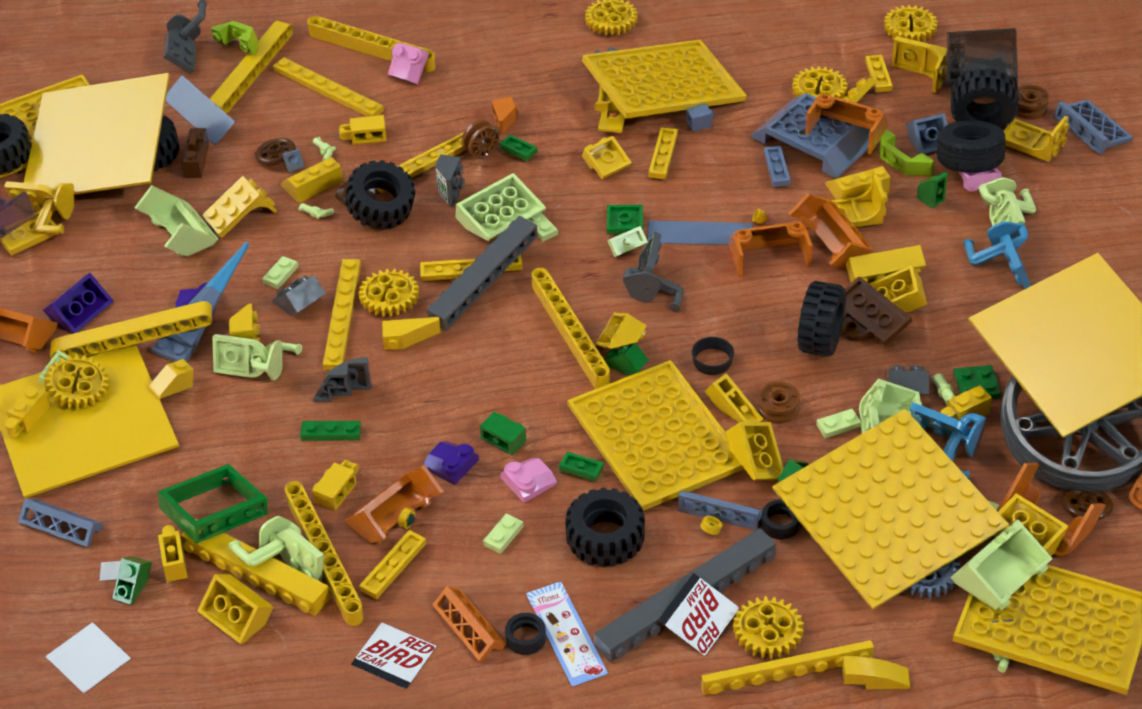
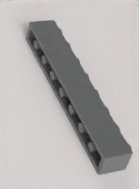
M520 215L513 220L504 232H501L497 239L489 244L486 250L481 255H478L469 267L465 268L463 273L452 282L451 286L446 291H443L434 303L429 305L427 309L428 318L439 317L440 328L447 331L538 237L537 225Z

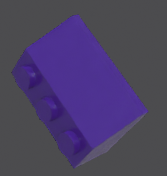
M88 273L45 307L43 311L51 321L58 323L57 326L74 334L114 300L94 276Z

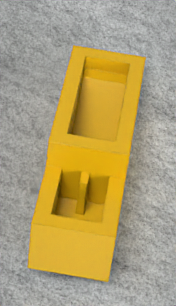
M843 656L844 685L865 684L866 689H910L909 671L904 666L875 658Z

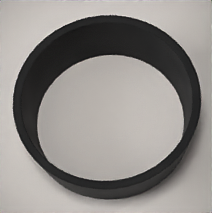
M706 337L694 344L692 348L693 362L700 372L708 375H718L726 372L731 367L734 348L727 340L720 337ZM718 349L725 352L729 356V360L721 365L710 366L699 362L696 357L703 350Z

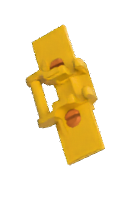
M599 86L600 93L598 101L594 106L596 111L602 112L598 131L622 133L625 117L603 88Z

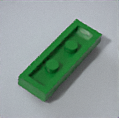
M361 420L302 421L300 438L301 441L360 440Z

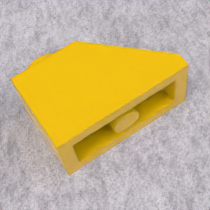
M184 359L167 364L149 385V389L161 399L192 388L194 369Z

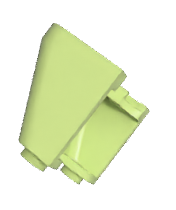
M877 379L863 396L859 405L862 433L903 409H906L911 415L910 407L913 402L922 405L919 392Z
M1017 520L995 537L950 578L956 585L995 610L998 607L1000 610H1003L1011 603L1009 600L1011 595L1034 574L1037 573L1040 576L1049 568L1046 564L1053 558L1024 525Z

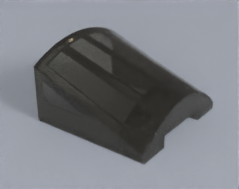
M1016 28L947 32L946 85L953 86L954 82L961 75H965L970 70L991 68V70L998 69L1001 73L1005 72L1008 74L1009 78L1011 77L1018 87Z

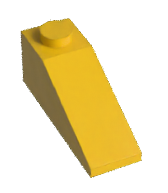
M439 317L382 321L384 350L404 349L441 333Z
M727 373L704 391L717 408L738 423L761 422L763 420V417Z

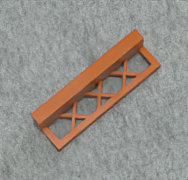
M446 586L432 604L478 661L483 662L492 649L502 651L507 645L461 589ZM446 598L449 599V610H444L441 606ZM455 612L461 614V623L459 624L454 622ZM466 626L473 628L472 638L466 636ZM478 640H483L486 644L481 653L478 650Z

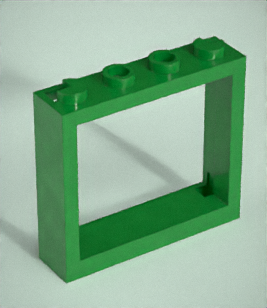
M230 464L158 491L159 508L196 544L268 515L267 497ZM228 483L247 499V501L197 521L178 504Z

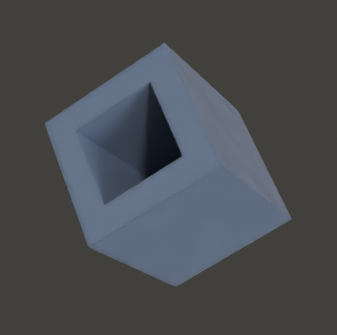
M706 103L686 110V122L693 132L712 127L714 115Z

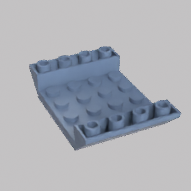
M804 93L791 99L751 134L752 138L764 144L774 137L822 160V172L837 179L868 151L870 129L821 115L810 134L805 135L806 113L816 97Z

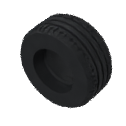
M959 121L948 124L940 130L937 136V159L945 168L958 172L977 173L995 169L1005 159V133L997 125L984 121Z

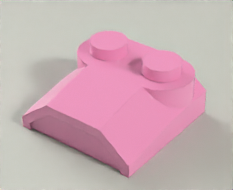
M403 43L396 44L392 49L393 58L388 76H394L418 85L429 53Z
M997 168L977 173L958 172L964 180L963 187L970 192L977 191L982 184L1001 178L1002 174Z
M535 457L521 463L510 462L505 466L504 472L501 473V479L524 503L557 484L552 471L539 458Z

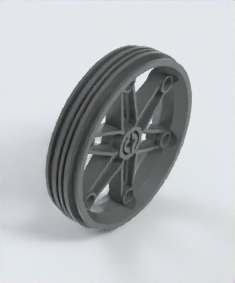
M1012 375L1002 399L1000 411L1001 427L1009 450L1021 466L1024 463L1037 462L1040 464L1034 474L1035 478L1064 491L1072 489L1107 492L1120 488L1141 475L1142 449L1138 451L1113 425L1142 418V397L1121 407H1128L1129 411L1102 417L1074 432V434L1082 436L1075 457L1069 456L1073 433L1066 436L1061 465L1042 456L1027 441V438L1058 436L1060 434L1054 426L1036 427L1035 424L1049 421L1042 412L1017 419V399L1023 388ZM1098 428H1100L1120 448L1116 449L1114 446H1112L1110 443L1104 440L1101 436L1095 433V431ZM1088 441L1120 463V466L1104 471L1078 470Z

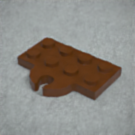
M860 276L845 288L846 305L841 333L844 335L849 327H856L854 331L847 334L849 340L861 341L873 336L886 346L912 322V317Z

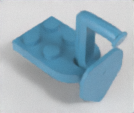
M1003 221L990 227L987 235L992 246L975 253L973 248L974 241L971 239L964 240L963 244L972 265H979L1005 254L1007 260L1010 261L1009 266L1018 285L1022 284L1024 289L1031 287L1016 249L1028 238V231L1024 224Z
M914 402L910 407L911 415L924 430L928 428L941 437H945V435L950 437L943 451L952 461L962 441L965 442L967 456L972 457L982 438L986 417L970 413L958 421ZM970 422H974L975 424L970 431L968 426ZM962 471L970 479V471Z

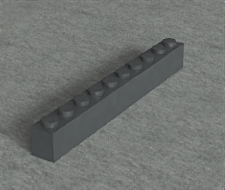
M757 529L595 632V647L610 663L622 658L628 651L634 647H639L645 640L651 636H656L666 627L658 619L693 573L722 593L727 587L733 583H738L747 574L755 572L764 563L772 561L776 556V543L763 530Z

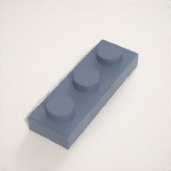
M781 146L764 147L763 153L772 186H789L790 176Z

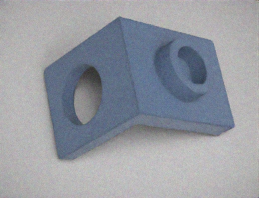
M299 149L283 154L288 172L305 167Z

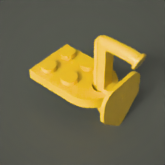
M6 181L4 188L17 209L41 210L34 226L37 232L64 234L63 224L48 225L53 212L58 210L63 219L67 220L70 218L74 209L73 183H59L51 188L42 184Z

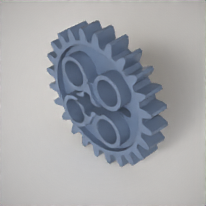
M958 558L904 590V592L910 589L911 596L917 592L920 598L927 594L929 599H931L932 594L939 598L940 592L946 595L948 589L953 590L955 583L950 577L960 569V563H957Z

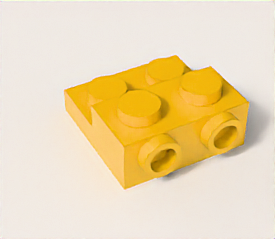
M614 136L602 138L598 143L586 146L582 154V158L590 169H595L602 180L630 167L632 164Z

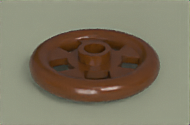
M287 138L271 139L258 147L255 157L263 165L281 164L285 162L283 158L284 151L296 150V146L293 141Z
M1071 489L1064 495L1062 501L1064 509L1075 518L1084 516L1090 504L1098 503L1097 499H1100L1101 503L1106 505L1098 520L1106 518L1113 510L1111 498L1103 491H1078ZM1071 500L1077 501V504H1071Z

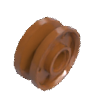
M1022 85L1018 87L1017 116L1026 119H1036L1044 116L1048 109V92L1037 85Z
M477 120L468 126L463 133L462 146L474 158H485L495 151L500 141V133L488 121Z
M777 381L766 384L760 390L759 413L764 419L779 424L787 423L797 417L800 411V394L795 386L787 382Z

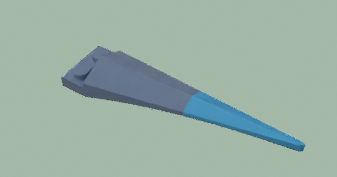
M248 241L245 242L189 304L206 301L212 305L213 312L229 279L249 247ZM205 327L162 337L152 347V352L173 362L181 359L187 362L194 354Z

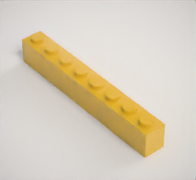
M185 532L180 535L183 548L188 553H194L206 562L210 561L221 570H227L235 577L248 581L252 586L260 587L268 594L281 598L285 603L297 606L304 613L316 616L331 599L328 585L273 557L256 566L247 565L229 549V544L237 539L225 533L197 544ZM239 541L241 547L249 554L257 550Z

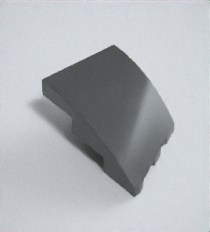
M368 357L346 361L330 370L314 396V402H332V396H352V390L371 389L372 383Z

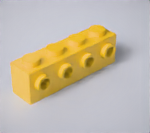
M921 245L851 257L846 262L851 283L859 276L867 283L868 281H876L911 265L920 274L926 266Z

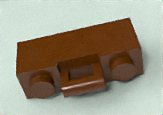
M190 128L181 163L184 178H202L209 147L206 128Z

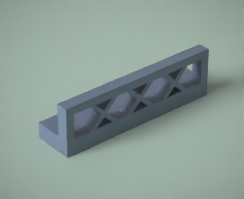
M680 491L678 496L679 512L703 518L705 516H713L723 523L755 531L759 528L762 510L686 491Z
M27 498L24 500L18 522L86 547H90L94 531H102L104 524L38 499ZM29 509H32L36 516L32 521L26 519ZM50 516L53 525L46 527L43 518ZM63 522H67L70 527V531L67 533H63L60 528V524ZM81 528L87 529L85 540L80 539L77 531Z

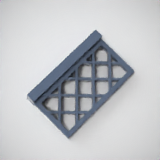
M1088 99L1072 104H1067L1064 101L1058 102L1054 117L1058 121H1061L1064 116L1069 117V130L1098 155L1103 154L1106 148L1132 141L1133 136Z

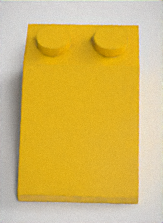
M913 265L869 283L904 312H911L927 305L921 277Z
M740 422L726 431L731 451L753 480H777L784 468L771 422Z

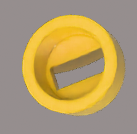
M758 208L753 215L752 221L757 224H764L767 221V213Z

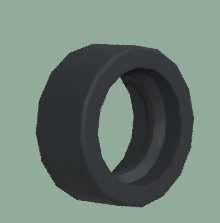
M773 500L767 503L761 513L762 530L772 538L788 539L799 531L800 521L782 500ZM774 514H786L793 521L787 525H777L772 523L769 517Z
M520 613L510 618L505 626L506 643L509 649L514 653L530 655L543 648L546 642V626L543 620L532 613ZM522 627H531L538 631V635L528 641L516 639L513 633Z

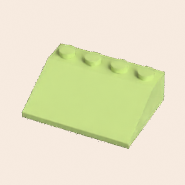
M512 173L457 203L455 218L468 231L490 241L498 237L501 232H504L509 227V224L519 215L528 220L546 210V207Z

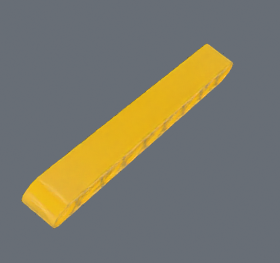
M312 16L307 20L309 35L313 38L388 61H392L393 47L398 43H403L429 53L423 69L424 72H431L436 68L435 54L432 50L319 16Z
M275 21L258 41L256 53L254 55L248 53L212 95L210 100L227 114L292 36L293 25Z
M534 269L531 273L532 288L595 389L610 384L609 367L546 269Z
M201 301L58 337L51 341L50 359L54 357L58 350L66 355H70L71 358H74L76 354L79 358H82L83 355L87 357L206 327L212 323V305L209 302Z
M296 481L288 483L285 486L287 504L303 537L324 554L323 577L345 622L350 626H357L364 619L361 601L303 485Z

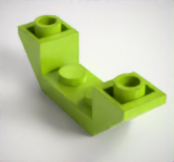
M231 21L210 28L213 33L212 37L216 42L226 45L236 38L239 40L240 48L244 52L252 55L256 53L259 40L253 27Z
M887 129L880 138V158L904 175H933L934 160L923 153L910 158L895 148L896 135Z

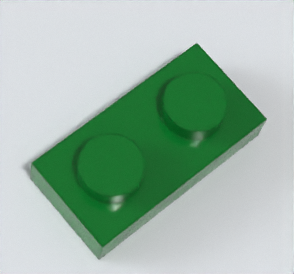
M508 135L499 143L501 150L525 161L530 160L538 152L536 146L513 135Z
M568 451L559 464V471L594 482L597 481L604 469L603 462Z

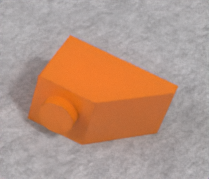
M512 97L492 100V114L500 134H504L516 121V113H518L517 103L513 102Z

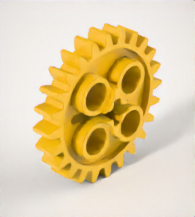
M597 0V4L592 3V6H588L585 14L586 25H589V29L593 28V32L598 31L599 34L604 32L605 36L608 33H611L612 36L614 33L620 35L621 31L626 33V29L631 31V27H635L638 19L637 9L634 8L633 4L630 5L629 1L624 3V0H603V2Z
M902 5L901 9L895 7V10L891 9L890 13H887L884 17L885 32H888V36L892 35V39L898 36L915 41H926V38L931 39V35L934 36L935 32H937L938 20H936V16H933V13H929L928 9L923 10V7L918 9L917 5L913 8L910 5L907 8ZM909 16L911 17V29H912V32H910V19H909Z
M818 66L817 69L811 67V70L805 68V72L799 71V75L796 74L795 78H793L792 90L796 97L808 93L816 98L819 95L828 94L842 99L847 94L848 83H846V78H843V74L839 75V71L833 72V68L827 70V67L821 69Z
M386 269L385 273L379 270L378 275L372 273V278L367 276L366 281H362V286H359V299L364 309L368 308L369 313L375 311V315L382 313V317L386 313H389L390 317H392L393 313L400 315L399 311L401 310L406 313V308L412 309V304H416V299H419L418 282L415 281L414 276L410 277L409 273L403 274V270L398 273L396 269H393L392 272Z
M76 354L74 358L67 355V360L60 357V363L54 361L53 366H49L48 372H46L45 385L46 391H49V397H54V402L61 400V406L67 403L68 408L75 405L76 409H79L80 405L87 408V403L94 406L95 400L100 402L101 397H105L106 391H108L109 378L108 372L105 371V366H100L99 361L93 363V357L86 360V355L79 358ZM82 369L80 372V378L77 381L78 371ZM76 381H77L76 392H75L74 394H72L73 391H74V385L76 384Z
M767 596L764 597V601H760L757 597L756 603L749 600L748 607L742 605L741 611L736 612L733 632L735 633V640H739V646L745 645V652L753 650L752 656L761 653V658H764L765 654H768L770 659H772L773 654H777L781 658L782 652L789 655L790 649L796 650V644L801 643L804 622H801L802 616L797 615L798 609L791 610V603L785 606L784 599L778 603L776 602V597H773L771 601H768Z

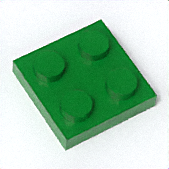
M643 204L607 205V234H623L639 226L643 230Z
M992 365L953 368V376L959 394L980 385L992 399H1000L1001 392Z

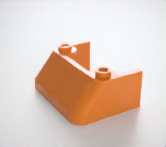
M822 94L815 99L806 113L805 135L810 134L821 115L870 129L867 153L871 154L887 129L888 119L877 108Z
M807 193L788 213L792 217L799 218L800 223L804 224L807 230L815 231L830 249L833 255L829 263L832 266L845 269L849 258L867 255L873 251L872 246L840 208L829 199Z
M800 222L741 229L729 237V248L739 277H743V250L799 243L806 265L811 267L813 245L806 226Z
M0 307V339L21 344L26 347L25 350L37 352V349L41 350L56 331L57 322Z
M1037 462L1023 464L999 510L1016 493L1034 505L1037 504L1040 498V491L1037 486L1031 483V480L1040 464ZM1103 503L1090 504L1084 516L1074 518L1070 526L1068 525V530L1054 554L1057 556L1070 554L1091 533L1106 505Z
M423 465L396 479L347 517L345 521L350 528L368 542L379 544L387 538L385 534L388 530L398 523L399 515L404 508L407 507L414 510L421 507L423 509L432 502L430 500L432 497L441 494L443 490L427 467Z

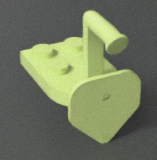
M1002 177L980 185L979 191L985 205L990 206L989 216L992 226L1003 221L1024 224L1025 219L1022 212L1034 214L1036 211L1029 189H1023L1019 195L1024 199V201L1017 200L1013 193L1017 185L1012 179Z
M215 334L213 336V372L243 377H257L266 372L270 379L275 381L282 372V351L294 352L296 355H299L302 352V345L276 340L265 347L254 339Z
M276 516L265 522L259 531V549L250 554L241 547V543L238 540H234L229 544V549L249 566H256L280 553L283 560L290 567L322 582L324 554L301 536L300 528L286 518Z

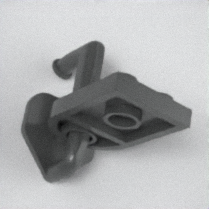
M205 0L198 1L199 11L192 20L177 14L167 22L168 33L165 36L163 58L189 74L195 69L196 46L194 40L200 35L201 28L199 24L206 16L207 3Z
M654 232L639 255L637 268L630 267L625 270L623 282L629 295L641 302H651L659 290L674 295L670 309L678 312L682 303L683 288L652 274L654 266L659 260L660 255L658 252L662 246L660 242L661 234Z

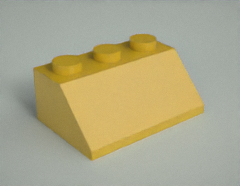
M330 157L287 178L280 183V186L299 204L342 183L341 165Z
M881 166L827 181L825 185L835 199L857 197L870 188L872 175L877 174L878 179L882 180L883 191L888 194L891 177L885 168Z
M614 312L595 345L612 349L636 343L644 337L647 325L628 313Z
M1017 493L998 511L1009 526L1019 520L1050 556L1055 553L1068 530V525ZM1002 530V531H1000L999 533L995 534L994 537H997V536H998L1000 533H1002L1004 530Z
M215 574L197 611L239 644H244L265 626L274 606L231 574Z

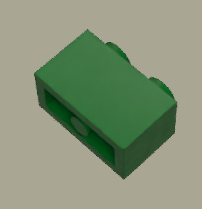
M495 411L480 425L481 439L510 455H513L527 441L526 428L523 425Z

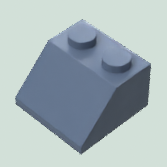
M945 113L905 123L909 140L919 154L937 151L938 133L947 125Z

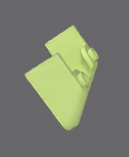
M151 185L135 206L136 210L148 214L152 218L151 222L158 227L163 226L172 236L164 246L175 251L181 257H188L207 249L218 240L217 236L188 202Z

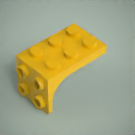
M896 36L893 45L891 67L931 77L933 79L932 93H936L938 89H941L943 79H946L948 69H946L950 56L947 55L948 48Z
M1064 116L1053 131H1047L1014 118L1003 131L1006 137L1005 146L1049 162L1053 156H1057L1060 147H1064L1067 137L1065 135L1070 126L1068 123L1069 117Z
M877 174L872 175L870 188L862 195L831 201L840 208L855 227L883 224V218L886 216L885 203L888 201L887 193L883 191L882 180H879Z
M242 176L202 215L221 238L245 215L257 207H267L274 213L277 212L274 207L276 205L270 197L266 198L268 194L261 187L257 189L258 185L251 178L247 180Z

